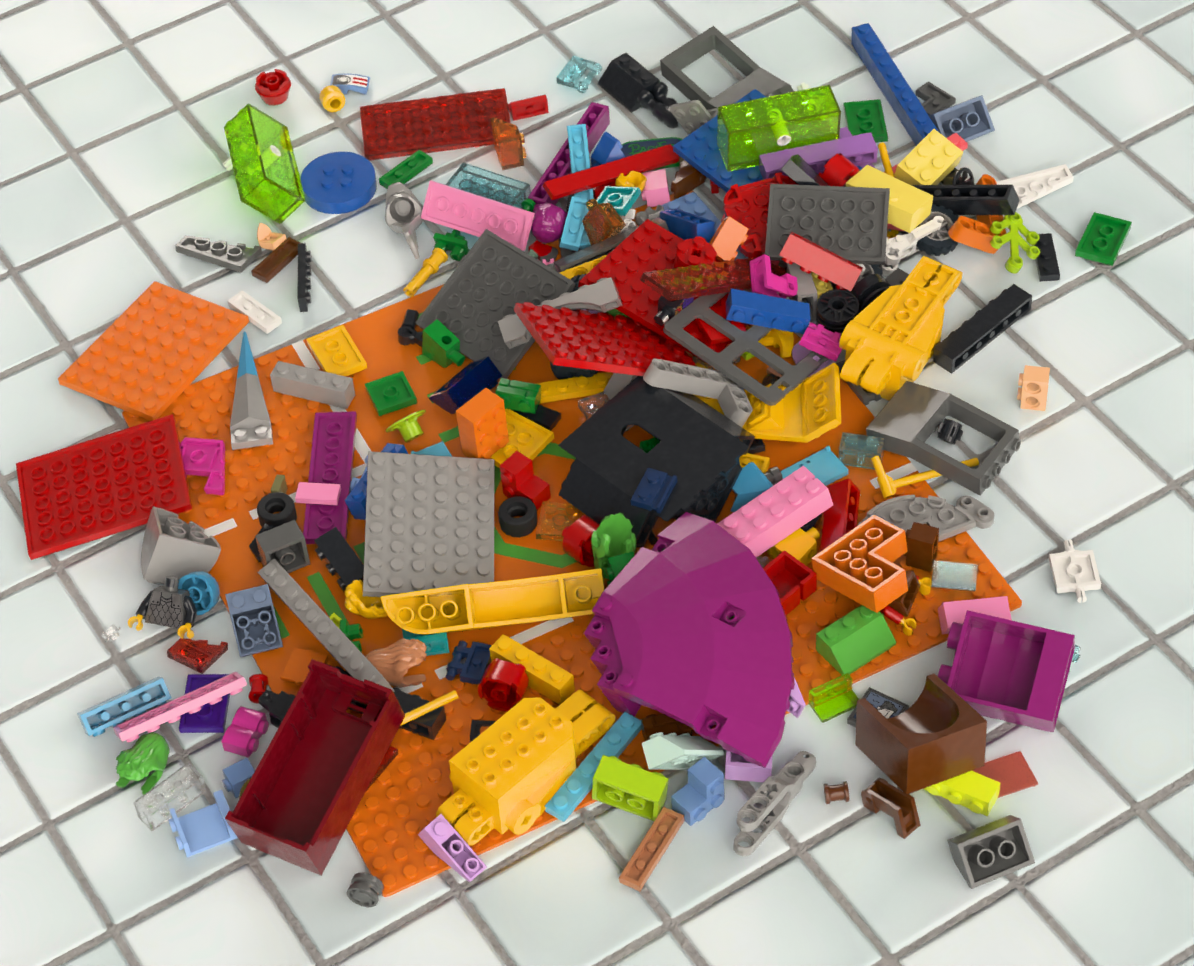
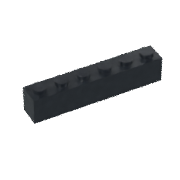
M911 185L933 195L932 204L938 207L940 205L944 206L945 209L952 210L954 215H1015L1020 201L1013 185Z
M1015 284L1008 289H1004L997 298L992 299L982 310H978L972 318L964 321L957 330L952 331L947 338L935 345L933 349V362L951 374L1029 312L1031 310L1032 295Z
M332 666V667H335V668L339 669L342 674H345V675L350 676V675H349L345 670H343L342 668H340V667H338V666ZM393 688L404 714L430 702L418 695H411L402 692L398 688ZM354 699L350 703L363 709L367 707V704ZM444 706L424 714L399 728L434 740L446 721ZM348 707V709H350V710H353V711H356V712H358V713L363 714L362 712H359V711H357V710H354V709H351V708Z

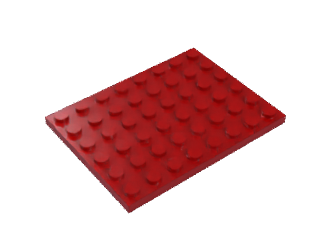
M647 219L579 281L578 287L592 285L601 278L611 277L622 302V306L615 309L696 356L666 335L663 331L664 325L661 326L654 320V316L658 313L659 298L677 277L673 271L677 245L684 240ZM716 259L711 278L705 283L693 284L695 285L694 300L727 275L737 277L752 288L751 278ZM729 293L710 308L724 306ZM695 320L683 328V330L717 353L723 351L733 342L727 341L710 345ZM742 323L746 330L752 325Z
M529 302L515 304L514 312L553 365L635 376H644L650 363L655 358L698 367L684 349L625 316H609L602 312L593 314L586 310L572 311L566 307L557 309L549 305L535 306Z
M173 414L16 463L27 549L31 560L147 524L153 506L175 514L193 509L176 420Z

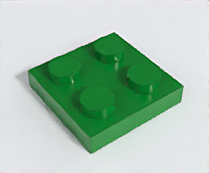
M403 371L365 383V389L379 416L417 404V398Z

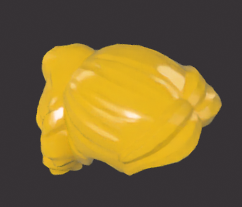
M353 580L346 587L345 607L351 613L369 619L388 616L383 607L381 597L363 596L362 580Z

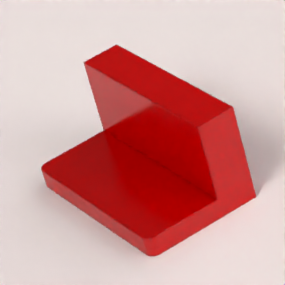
M546 94L508 104L513 121L549 113Z

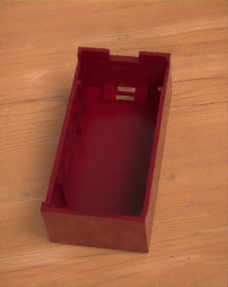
M312 659L308 665L310 671L235 809L233 812L228 811L225 820L241 843L322 876L402 724L405 714L392 689L366 679L363 682L342 674L335 667ZM354 699L367 704V707L363 709L350 703ZM348 707L362 712V717L359 718L347 713Z

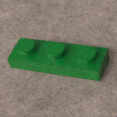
M421 150L416 151L380 177L379 184L386 189L396 182L405 184L433 164L432 157Z

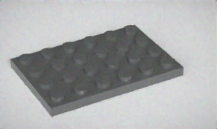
M770 184L765 255L770 256V260L783 261L782 256L779 254L792 231L855 264L885 265L890 188Z

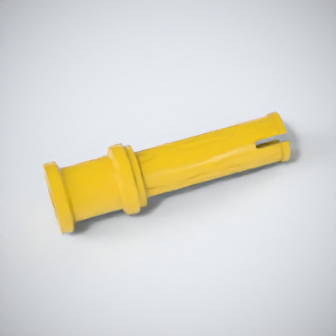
M434 248L432 255L423 261V267L403 289V291H406L405 294L407 296L413 297L430 275L437 273L439 266L448 260L447 254L442 249Z

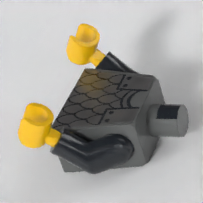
M166 576L165 586H159L149 592L140 604L136 616L128 620V626L132 628L133 624L138 622L136 630L140 631L143 628L142 619H145V623L178 628L179 637L183 639L185 632H187V637L191 639L194 637V632L191 628L194 627L197 608L190 597L189 591L178 589L179 578L176 576Z

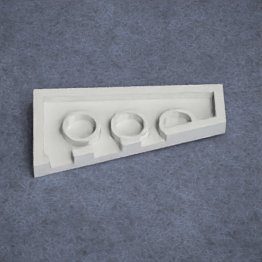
M1065 164L997 181L996 183L997 185L1014 186L1020 199L1017 206L1018 209L1072 183L1073 175Z

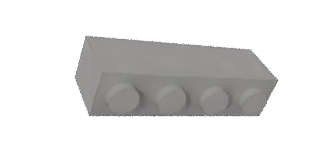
M281 361L277 362L270 374L274 392L348 409L355 396L353 379L350 377Z

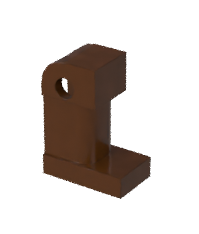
M876 779L874 783L861 792L863 806L875 814L881 810L894 818L897 834L903 839L921 826L914 797L910 794L906 795L903 791L889 784L885 779Z

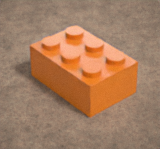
M484 388L456 410L462 453L468 458L490 459L494 453L505 447L509 442L504 400L488 388Z

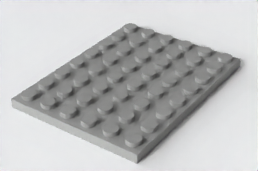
M368 451L363 596L381 597L464 584L494 582V459Z

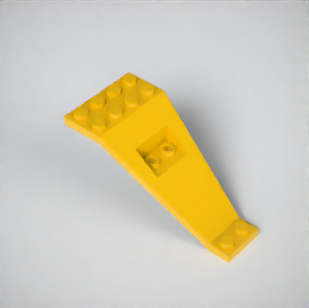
M835 362L806 378L773 406L765 404L744 389L753 411L742 428L755 436L754 439L808 443L841 424L839 366ZM782 384L778 387L782 391L786 389ZM696 396L724 415L717 399Z

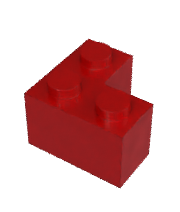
M515 451L500 465L502 491L507 498L515 496L528 498L535 504L536 511L551 498L550 484L534 475L533 462L525 455Z

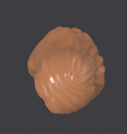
M401 638L389 647L373 650L365 656L392 686L398 688L411 685L416 686L426 681L425 674L403 677L409 668L419 666L423 660L426 661L427 654L425 651L427 647L425 643L418 639L408 640Z

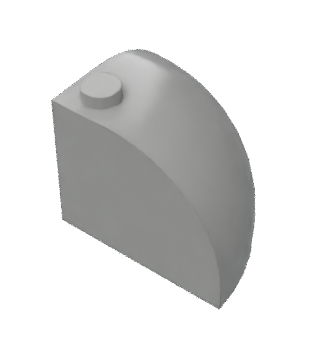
M153 506L145 529L141 551L143 578L153 584H165L166 576H176L180 580L183 576L194 571L208 573L215 565L221 552L219 543L213 536H206L203 533L204 528L192 521L188 524L179 519L178 514Z

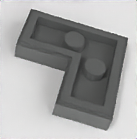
M926 82L915 92L916 96L925 101L921 105L928 115L949 108L956 103L955 97L930 82Z

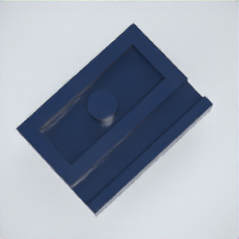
M647 468L631 498V505L649 511L656 510L657 513H661L677 483V476L673 475L672 477L668 473Z

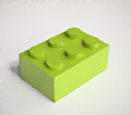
M603 755L593 776L592 799L655 821L667 799L668 778L661 773H652L644 770L639 765L624 763L617 757Z

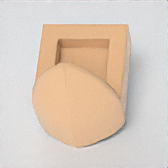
M259 223L257 240L261 248L274 251L287 239L285 234L271 232L267 225Z

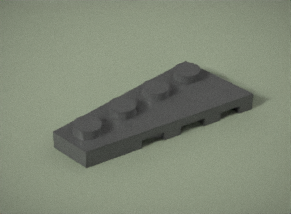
M185 236L175 245L176 252L240 273L262 253L261 246L247 248L246 244L241 243L233 246L227 245V241L219 240L213 243L210 242V239Z

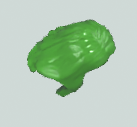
M620 512L615 515L605 516L597 530L593 531L591 537L595 569L601 568L603 578L606 579L608 578L605 568L609 567L608 558L629 552L635 554L636 537L631 531L633 526L630 520L626 519Z
M156 732L144 734L139 737L132 748L121 751L119 756L116 757V760H118L116 773L120 777L116 785L124 788L130 781H140L147 777L149 772L155 770L141 787L143 796L150 795L151 790L160 780L167 765L170 749L165 738Z

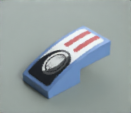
M357 74L332 75L330 85L337 86L346 95L348 89L366 94L370 77Z

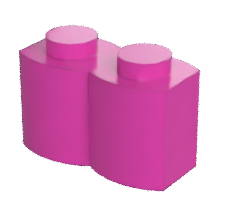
M241 706L223 736L222 745L224 751L248 758L252 752H256L260 737L267 732L269 727L266 714Z

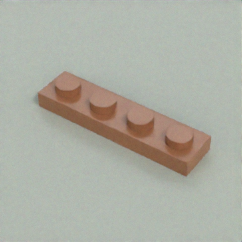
M663 807L619 876L620 883L638 891L642 890L685 821L684 815Z

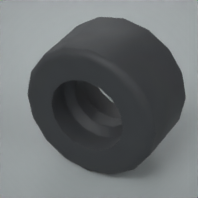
M270 493L264 496L257 505L258 518L262 527L264 524L280 526L297 519L294 501L285 493Z
M520 496L511 497L503 501L499 507V523L501 530L505 534L512 537H523L532 533L536 528L538 521L535 504L530 499Z

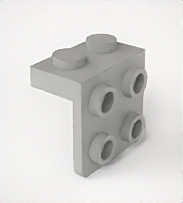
M699 100L674 104L669 109L687 134H691L723 112L721 107L706 110Z

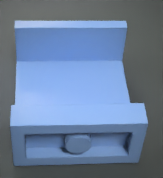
M222 790L213 793L216 801L215 804L184 816L177 817L174 808L169 809L172 818L168 822L172 832L177 831L179 835L175 837L179 850L184 849L187 857L238 838L225 820L230 808Z

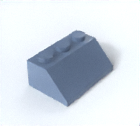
M983 95L929 115L940 134L945 138L957 133L967 142L995 131Z

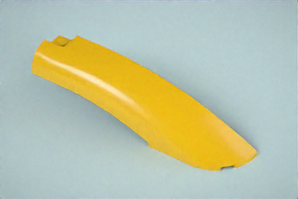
M600 568L535 578L464 584L381 596V600L387 615L396 625L411 633L427 635L594 614L592 609L605 590L603 571Z

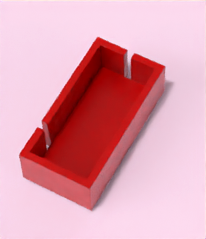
M785 550L763 568L779 593L785 615H788L800 604V599L804 601L817 590V573Z

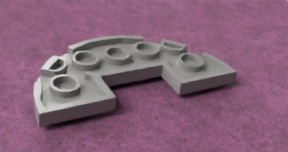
M904 495L886 500L868 511L867 516L862 520L864 522L872 515H876L905 530V533L907 529L911 530L914 522L927 524L939 528L938 542L976 527V521L963 508L958 505L955 507L946 503L945 499L928 495V498Z

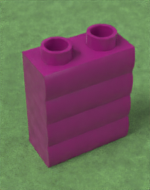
M967 610L964 623L953 622L949 631L947 648L956 650L953 665L941 664L938 677L981 716L1054 732L1075 650V635Z

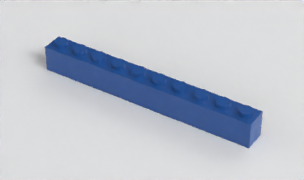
M866 23L852 27L851 44L917 146L933 129L936 131L938 129L870 24Z

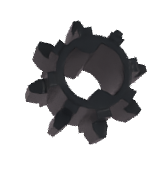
M945 418L944 422L939 424L937 438L955 445L956 441L961 439L963 425Z

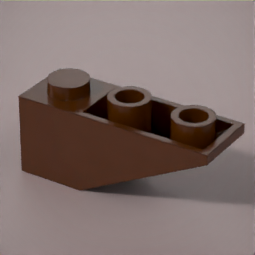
M685 160L680 162L679 171H676L675 180L671 182V192H674V200L697 188L707 178Z

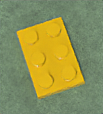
M344 325L307 339L309 348L324 372L349 376L367 369L366 361Z

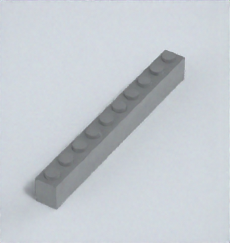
M275 559L258 572L274 593L351 677L363 682L365 679L392 689L394 692V689L382 674Z

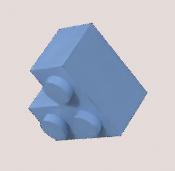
M703 757L687 770L688 784L671 796L672 810L684 815L685 822L690 826L697 821L703 820L709 811L713 808H718L725 800L724 773L706 757Z

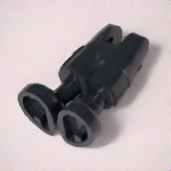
M659 82L654 86L652 93L647 89L641 91L637 98L638 103L642 107L652 110V114L669 128H677V119L669 109L671 105L678 103L673 98L666 97L668 93L667 85Z

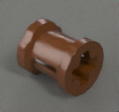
M847 781L838 785L823 784L826 804H830L831 801L840 800L849 802Z

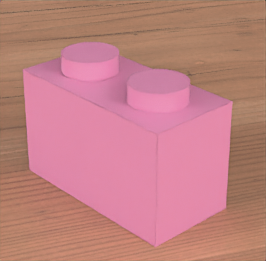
M665 169L643 173L647 181L641 194L643 201H647V206L655 207L670 202Z

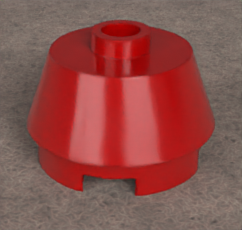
M274 69L275 72L266 74L263 71L256 78L255 90L263 102L268 105L282 104L288 98L291 80L282 70Z

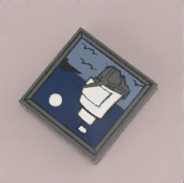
M870 687L862 697V699L865 698L885 718L895 717L909 708V705ZM857 706L847 719V724L856 727Z

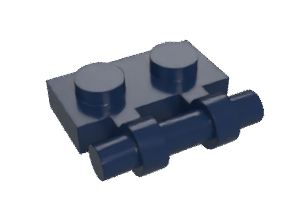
M459 641L458 646L453 650V659L447 665L446 679L452 681L455 675L459 673L461 682L479 685L491 662L489 648L492 645L473 641L471 648H467L465 641ZM466 658L464 664L460 663L462 659Z

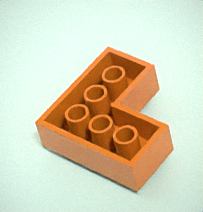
M872 515L811 558L813 571L817 573L818 581L875 613H878L908 591L905 569L892 563L908 551L905 530L876 515Z

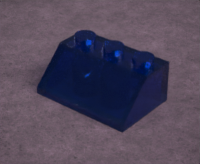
M489 356L469 363L433 393L429 399L447 412L454 414L457 409L484 388L490 390L498 384L497 380L502 377V374Z

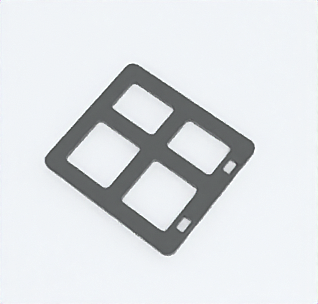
M727 275L667 321L663 331L666 335L765 404L776 405L785 395L794 390L829 359L812 351L799 363L791 365L758 342L773 328L753 325L747 331H741L712 311L710 307L728 294L731 288L752 292V288L733 275ZM696 318H700L733 342L723 351L717 353L683 330V328ZM795 333V334H797V335H798L799 337H801V338H802V336L804 335V334ZM744 352H749L780 373L782 377L770 387H765L732 364V362ZM818 356L821 359L816 361L813 357ZM781 384L786 387L783 391L778 388Z

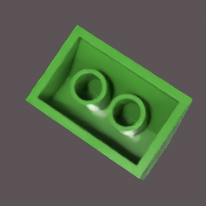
M860 605L816 633V650L844 678L896 645V640L883 615L880 612L875 613L863 605Z

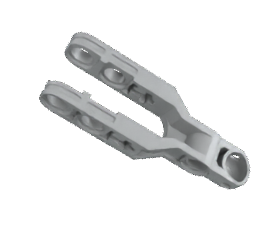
M807 751L799 752L791 762L785 764L777 775L769 776L739 810L736 822L741 830L734 839L733 850L735 853L741 856L751 855L780 822L791 801L802 789L803 782L816 766V757ZM756 803L763 804L760 808L754 806ZM744 817L751 818V820L748 823L742 821L741 819ZM756 828H760L762 830V832L760 833H754L752 831ZM748 842L750 846L742 847L738 843Z

